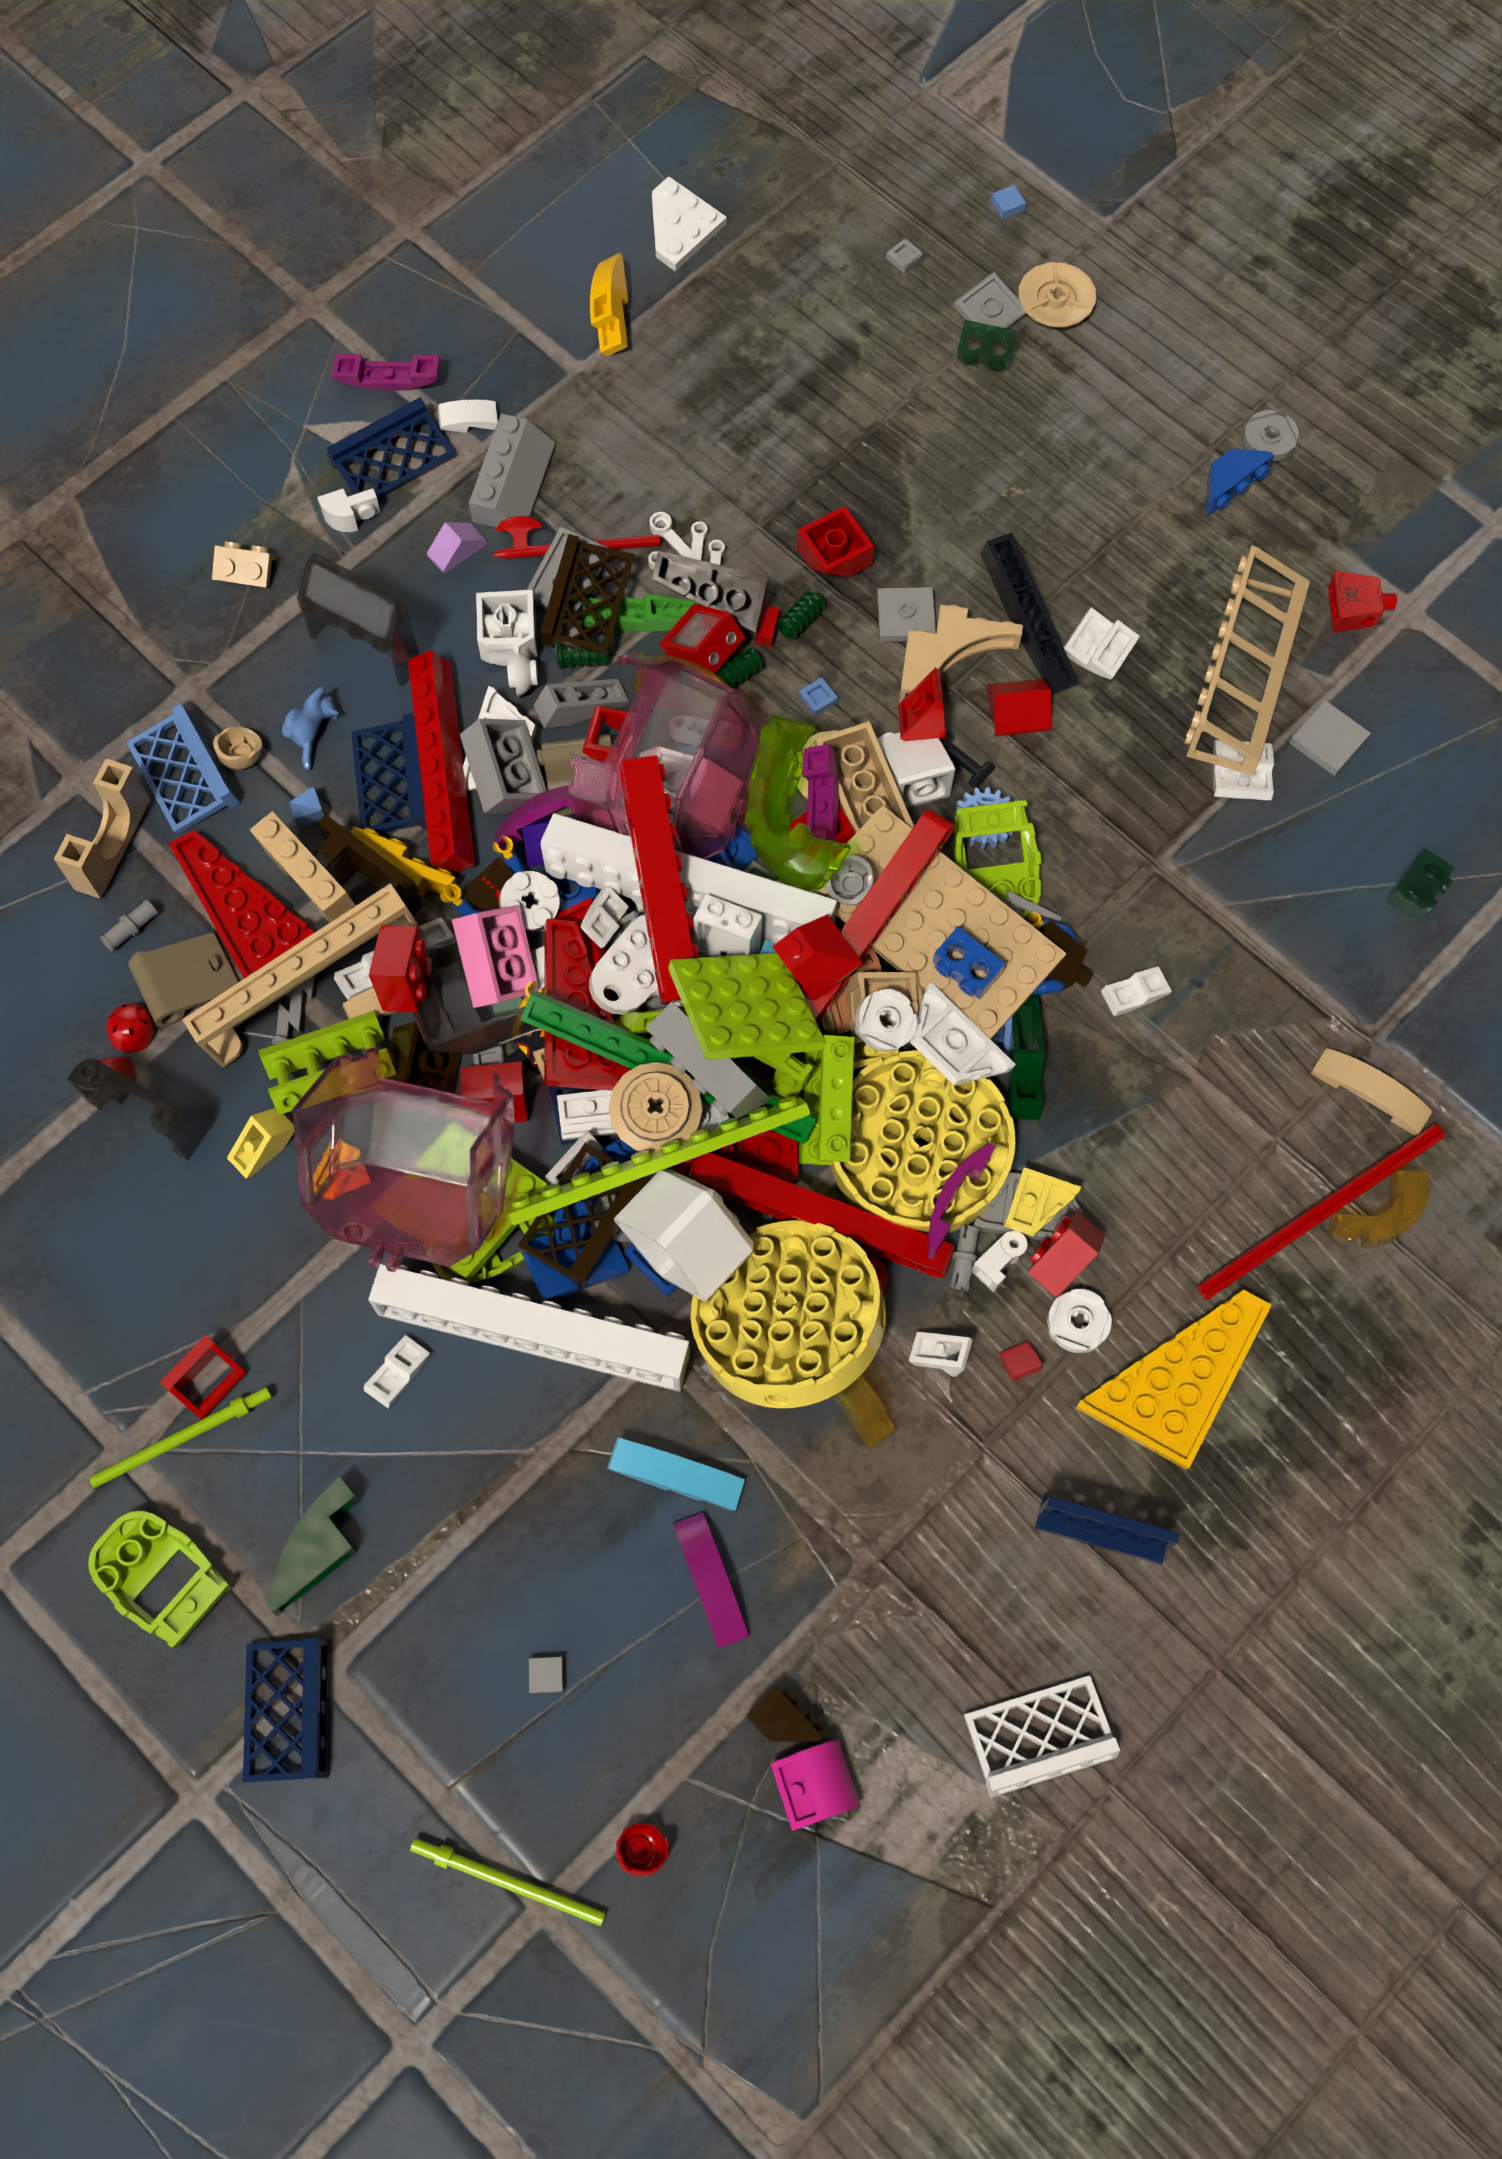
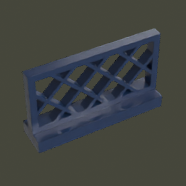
M421 397L327 447L329 462L334 469L338 470L354 495L361 493L359 490L361 482L376 485L374 492L377 500L456 457L455 451L427 412L426 404ZM425 421L430 427L429 436L414 433L415 426ZM397 436L408 438L406 448L391 446L392 439ZM412 439L427 442L424 453L410 450ZM431 444L442 446L446 453L439 457L428 454ZM373 449L385 451L382 462L368 459L369 451ZM389 452L404 455L401 466L386 463ZM407 457L422 459L421 466L417 469L405 467ZM351 461L361 463L359 474L347 472L343 466ZM365 465L380 468L378 479L363 476ZM384 469L399 472L398 479L393 482L382 480Z
M414 713L403 715V721L351 732L361 829L369 828L378 834L420 825L422 829H426ZM401 731L402 737L395 746L386 741L392 732ZM372 737L376 742L366 752L361 748L360 739ZM382 744L391 749L383 761L374 757V754ZM397 754L404 757L405 760L398 771L388 766ZM372 760L379 766L369 777L363 773V768ZM386 769L394 774V776L384 787L376 782V780ZM401 779L407 783V788L401 796H398L391 790ZM372 785L382 790L373 802L367 800L365 795ZM387 795L397 800L388 812L378 807ZM402 805L410 808V818L398 820L394 817ZM375 810L384 815L378 825H368V819Z
M1043 1496L1041 1498L1034 1528L1035 1530L1159 1565L1163 1564L1165 1552L1178 1543L1180 1533L1050 1496Z
M317 1637L306 1638V1640L247 1644L243 1783L328 1779L330 1640ZM293 1648H303V1662L294 1670L284 1659ZM278 1649H284L280 1654H278L275 1651ZM267 1650L275 1660L262 1672L256 1666V1651ZM281 1664L291 1675L278 1689L268 1677ZM296 1680L303 1687V1696L294 1705L283 1693ZM264 1682L274 1694L262 1707L255 1700V1691ZM280 1698L290 1710L277 1723L267 1711ZM296 1715L302 1721V1731L293 1740L283 1727ZM264 1717L273 1729L261 1742L254 1735V1726ZM279 1733L289 1743V1746L276 1758L266 1746ZM293 1750L301 1756V1772L290 1773L282 1764ZM263 1752L273 1764L264 1774L253 1775L254 1760ZM277 1768L282 1772L272 1774Z

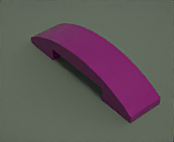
M335 354L332 379L366 389L406 390L418 388L438 380L441 357L440 355H413L412 362L364 361L361 354Z
M830 744L803 748L802 777L808 779L807 832L800 833L799 861L801 863L827 860L835 841L839 812V788L835 757Z
M584 783L561 786L527 800L510 813L501 823L494 834V842H497L501 850L505 849L507 844L502 836L509 837L513 844L523 840L522 827L567 805L570 806L575 814L599 802L600 793L597 784Z
M988 1144L974 1152L956 1168L945 1183L936 1201L928 1228V1258L934 1259L949 1232L951 1225L944 1222L942 1218L964 1179L968 1176L978 1182L996 1146Z
M703 1512L673 1523L718 1649L748 1638L749 1635Z

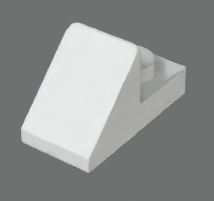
M917 1332L909 1362L915 1366L942 1369L952 1377H956L965 1369L972 1339L969 1337Z

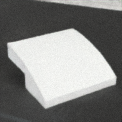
M1091 607L1085 613L1063 648L1068 659L1097 675L1112 679L1140 636L1119 620L1115 623L1110 622Z
M1215 740L1213 755L1236 762H1243L1245 757L1243 754L1222 741ZM1272 743L1264 744L1260 761L1253 776L1213 764L1214 797L1272 800L1274 794Z

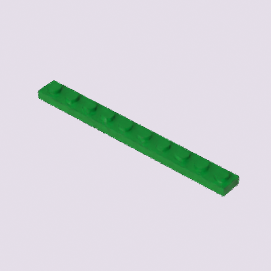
M534 989L530 994L520 1019L630 1069L638 1065L654 1062L673 1065L670 1060L674 1056L667 1049L661 1053L648 1039ZM688 1070L685 1072L692 1080L695 1078ZM764 1091L771 1099L760 1107H767L769 1109L779 1105L778 1101L782 1098ZM700 1092L701 1100L710 1104L715 1100L709 1092L705 1095ZM810 1111L811 1115L771 1130L805 1144L818 1114ZM749 1113L742 1116V1118L748 1117Z

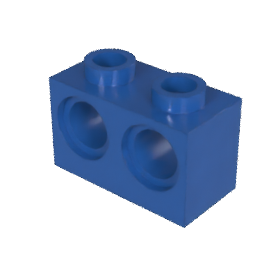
M958 926L934 953L932 962L935 964V969L946 978L952 977L959 983V988L965 994L971 997L975 995L978 999H981L1002 975L1006 964ZM951 951H957L963 958L959 961H953L947 954ZM982 970L987 977L978 980L972 976L971 972Z

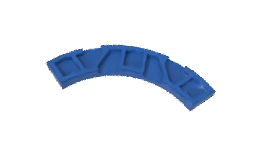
M621 1139L600 1150L619 1163L632 1160L631 1156L639 1152ZM591 1157L581 1167L582 1172L589 1173L600 1170L598 1159ZM596 1199L589 1200L591 1207ZM585 1201L568 1205L571 1221L589 1217ZM564 1207L556 1209L552 1225L567 1222ZM586 1223L573 1226L576 1242L584 1240ZM569 1227L551 1231L554 1247L572 1243Z

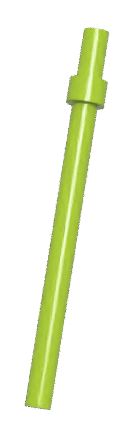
M264 1387L245 1398L240 1396L230 1401L229 1406L90 1476L89 1480L92 1486L97 1488L234 1417L239 1419L250 1413L251 1408L271 1399V1393L267 1387Z
M416 1837L413 1840L410 1851L434 1860V1865L447 1869L448 1866L600 1927L606 1914L603 1911L454 1853L455 1849L441 1844L438 1847Z

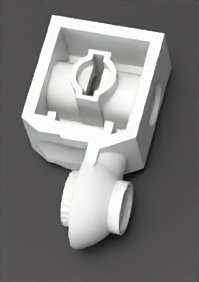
M533 590L476 593L477 641L481 660L490 664L507 666L509 688L515 687L517 697H520L527 693L532 685H538L537 661L532 660L537 657L536 608Z

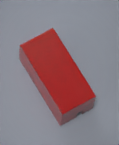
M763 605L756 632L755 645L764 646L765 643L766 647L772 648L780 608Z

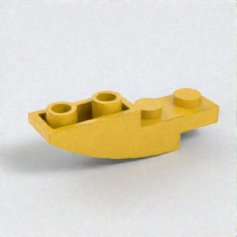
M621 253L598 264L591 284V325L598 329L600 353L606 357L628 347L623 305L628 303L623 255Z
M355 826L353 827L351 832L355 837L415 881L418 890L416 894L421 899L427 889L439 894L445 892L450 898L453 897V891L447 887L448 884L457 885L452 873L441 868L438 870L430 868L419 859H411L407 846L398 839L391 838L388 840L372 829L364 828L363 830Z

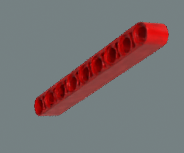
M929 808L920 817L841 930L843 936L862 961L954 829L953 823ZM855 971L816 1000H813L807 991L801 987V991L817 1025Z
M710 1152L698 1156L692 1161L687 1177L708 1188H712L724 1199L783 1221L798 1220L815 1225L820 1223L834 1228L835 1232L846 1238L850 1237L865 1252L932 1277H946L954 1251V1246L946 1241H943L932 1260L927 1257V1234L895 1224L875 1214Z

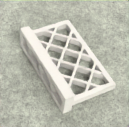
M1090 1675L964 1714L990 1798L1115 1759L1120 1752L1117 1740L1112 1736ZM1086 1687L1090 1698L1086 1709L1067 1701L1072 1690ZM1067 1692L1064 1699L1058 1696V1694ZM1050 1698L1061 1704L1054 1720L1036 1711L1040 1700ZM1035 1702L1033 1708L1026 1705ZM1064 1706L1083 1715L1076 1731L1057 1722ZM1091 1706H1093L1096 1715L1089 1712ZM1019 1708L1029 1713L1023 1729L1005 1721L1010 1709ZM1003 1712L1001 1718L994 1715ZM1033 1716L1051 1725L1044 1741L1026 1732ZM986 1717L998 1723L991 1739L977 1733L974 1724L975 1720ZM1086 1717L1099 1723L1103 1733L1102 1737L1090 1739L1079 1733ZM1001 1726L1019 1734L1012 1751L994 1742ZM1055 1727L1073 1736L1067 1748L1060 1750L1048 1744V1740ZM1023 1737L1041 1746L1037 1757L1028 1760L1016 1753ZM1076 1738L1083 1741V1743L1074 1745ZM981 1742L988 1745L985 1752L983 1750ZM991 1747L1009 1756L1004 1768L990 1771L986 1757ZM1044 1749L1051 1751V1753L1042 1755ZM1013 1759L1019 1761V1763L1010 1765Z

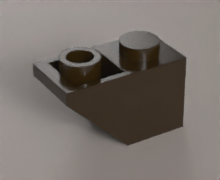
M775 1686L746 1717L770 1743H818L823 1737L819 1733L822 1726L810 1713L803 1716L795 1706L799 1702L786 1688L780 1691Z

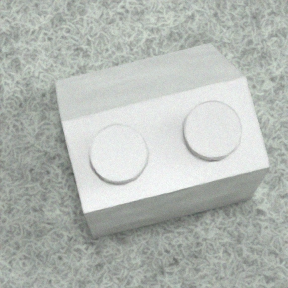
M889 732L877 738L906 808L950 797L955 767L939 738L904 741L900 738V732Z

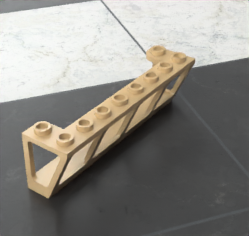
M1251 546L1248 556L1242 555L1237 570L1239 573L1235 574L1231 586V594H1235L1234 600L1229 598L1224 613L1225 616H1229L1228 622L1222 621L1217 636L1222 638L1221 644H1215L1211 660L1216 661L1215 666L1209 665L1204 682L1209 683L1208 689L1202 688L1197 705L1202 706L1201 712L1195 711L1184 743L1189 745L1187 757L1252 776L1261 758L1310 584L1309 580L1255 546ZM1258 558L1294 582L1293 588L1287 590L1248 579L1253 559ZM1246 586L1291 598L1287 613L1282 612L1254 594ZM1242 598H1245L1282 622L1283 627L1274 657H1271L1233 632V626ZM1229 642L1270 667L1261 702H1258L1220 678L1219 674ZM1216 687L1257 712L1249 745L1244 744L1207 720V714ZM1207 732L1245 756L1243 762H1236L1196 750L1201 733Z
M389 884L182 1020L195 1042L223 1068L239 1057L242 1052L243 1044L234 1030L235 1027L379 934L381 925L416 926L420 937H423L425 934L393 886Z

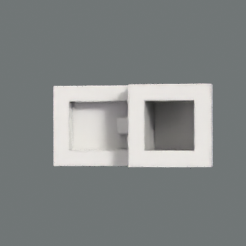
M340 489L317 497L325 521L329 526L338 531H358L356 521L369 519L381 513L374 489L349 497L346 496L344 489Z

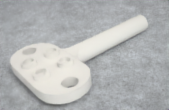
M645 915L639 916L630 923L599 960L589 977V990L593 1000L600 1008L611 1014L625 1015L633 1013L650 997L659 996ZM611 989L615 991L618 995V1000H608L604 996V990ZM682 1002L674 1003L687 1015ZM745 1057L743 1061L750 1066L755 1057Z

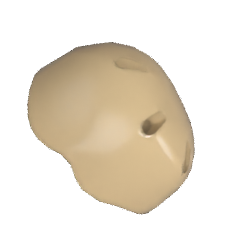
M228 727L214 737L213 744L218 760L230 769L242 770L251 767L256 763L262 752L260 737L248 728Z

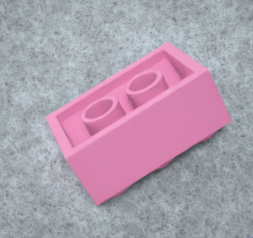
M519 905L453 919L452 923L473 1008L527 996L525 993L526 985L531 981H537ZM537 983L534 990L539 992L540 989Z

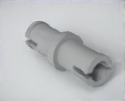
M144 900L141 905L127 916L122 915L119 918L120 922L99 938L113 952L117 946L131 935L135 937L139 933L138 929L156 916L158 912L149 901Z
M965 1225L960 1226L957 1251L953 1252L952 1256L955 1262L949 1286L953 1289L962 1290L963 1288L964 1291L970 1289L973 1264L978 1258L975 1255L980 1229L977 1227L967 1226L966 1229Z

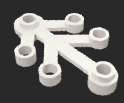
M657 512L651 516L650 530L652 534L664 538L680 556L697 560L702 559L703 542L708 536V527L704 522L699 521L692 525L691 535L693 540L692 548L690 549L672 530V520L667 513ZM698 529L703 530L702 533H697L695 531ZM713 540L708 546L711 557L710 563L720 565L721 558L725 555V544L721 540ZM718 547V548H720L721 550H720V551H714V550H712V549ZM658 551L650 553L648 557L649 567L652 570L655 567L653 560L657 558Z

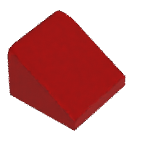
M1028 1341L999 1353L1012 1383L1037 1373L1043 1368L1040 1359Z

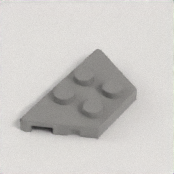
M1009 1172L1000 1193L991 1203L990 1207L977 1217L973 1224L974 1227L979 1228L980 1231L1003 1235L1008 1231H1015L1004 1227L1021 1174ZM1074 1198L1034 1237L1026 1234L1023 1235L1028 1239L1042 1241L1047 1237L1051 1240L1050 1236L1055 1231V1226L1065 1215L1071 1218L1077 1211L1083 1215L1081 1207Z

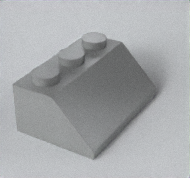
M478 719L460 734L484 814L513 812L527 800L547 791L525 720Z

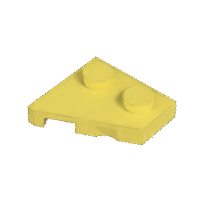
M1024 1167L1004 1227L1034 1237L1078 1195L1081 1187Z

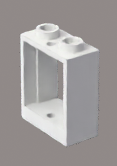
M705 894L693 918V943L697 945L698 955L705 958L721 957V952H726V956L759 954L762 915ZM724 922V923H727L728 925L723 926L721 923Z

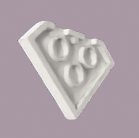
M669 176L652 191L656 258L674 271H677L727 225V217Z

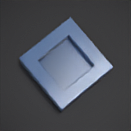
M1015 185L991 194V203L1002 219L1023 212L1026 209V202Z
M822 677L799 691L798 697L814 717L838 703L837 695Z

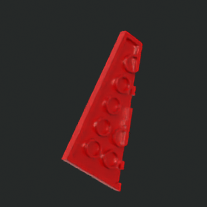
M195 830L168 843L244 979L315 933L304 921L286 909L285 905L255 880L249 878L236 864L231 863L218 849Z
M546 919L544 925V994L615 1025L611 1013L600 1008L591 996L589 977L593 970L588 960V951L577 922ZM544 1031V1086L612 1091L623 1074L630 1071L624 1065Z

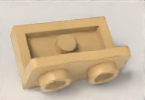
M225 542L224 547L215 546L212 580L269 588L272 560H276L277 556L269 554V548L252 545L251 551L242 550V544Z

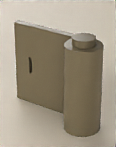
M610 734L598 735L596 745L612 748ZM586 737L541 743L542 749L536 750L539 767L545 766L548 790L584 783L597 784L599 788L600 801L575 814L592 812L597 807L621 806L616 773L582 752ZM569 805L553 812L562 816L574 814Z
M214 932L154 950L136 952L128 963L131 974L158 1027H168L179 1022L183 1018L185 1010L206 1004L239 983Z

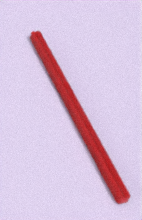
M1433 1124L1200 1283L1197 1287L1198 1292L1205 1300L1210 1299L1445 1137L1444 1131L1439 1125Z

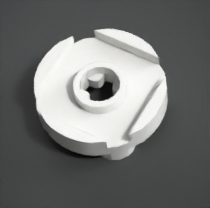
M518 872L503 886L499 897V906L504 908L519 905L525 931H536L544 927L546 919H554L560 905L558 888L553 881L539 872ZM534 895L537 905H532L531 909L526 908V902L521 901L522 896Z
M883 989L871 993L857 1007L855 1014L856 1035L869 1047L878 1051L887 1052L899 1049L913 1038L917 1029L916 1013L913 1014V1010L910 1007L911 1002L904 994L892 989ZM885 1013L889 1014V1020L893 1022L892 1026L884 1027L880 1021V1016H884Z
M1074 1289L1060 1295L1051 1305L1047 1316L1050 1338L1060 1347L1070 1352L1089 1353L1094 1351L1105 1341L1111 1330L1112 1318L1110 1312L1108 1313L1107 1307L1104 1305L1105 1302L1099 1295L1086 1289ZM1078 1313L1084 1315L1083 1320L1088 1322L1087 1327L1081 1326L1080 1329L1076 1328L1074 1322L1071 1321V1317H1077Z

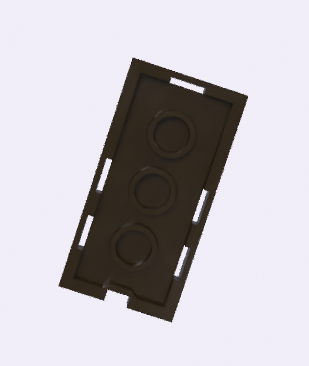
M325 814L318 821L325 841L312 855H321L328 859L326 870L334 863L328 872L341 887L358 871L380 889L391 884L407 909L413 914H416L423 907L420 897L416 894L418 890L415 881Z

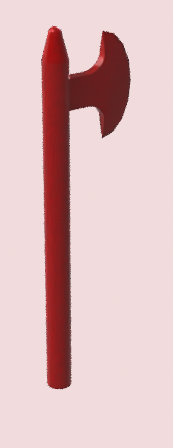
M514 516L501 521L496 528V532L506 531L513 536L514 547L496 551L493 553V557L516 559L545 556L551 544L528 546V532L532 529L542 528L541 523L535 518L528 516ZM659 535L593 540L615 550L660 546Z

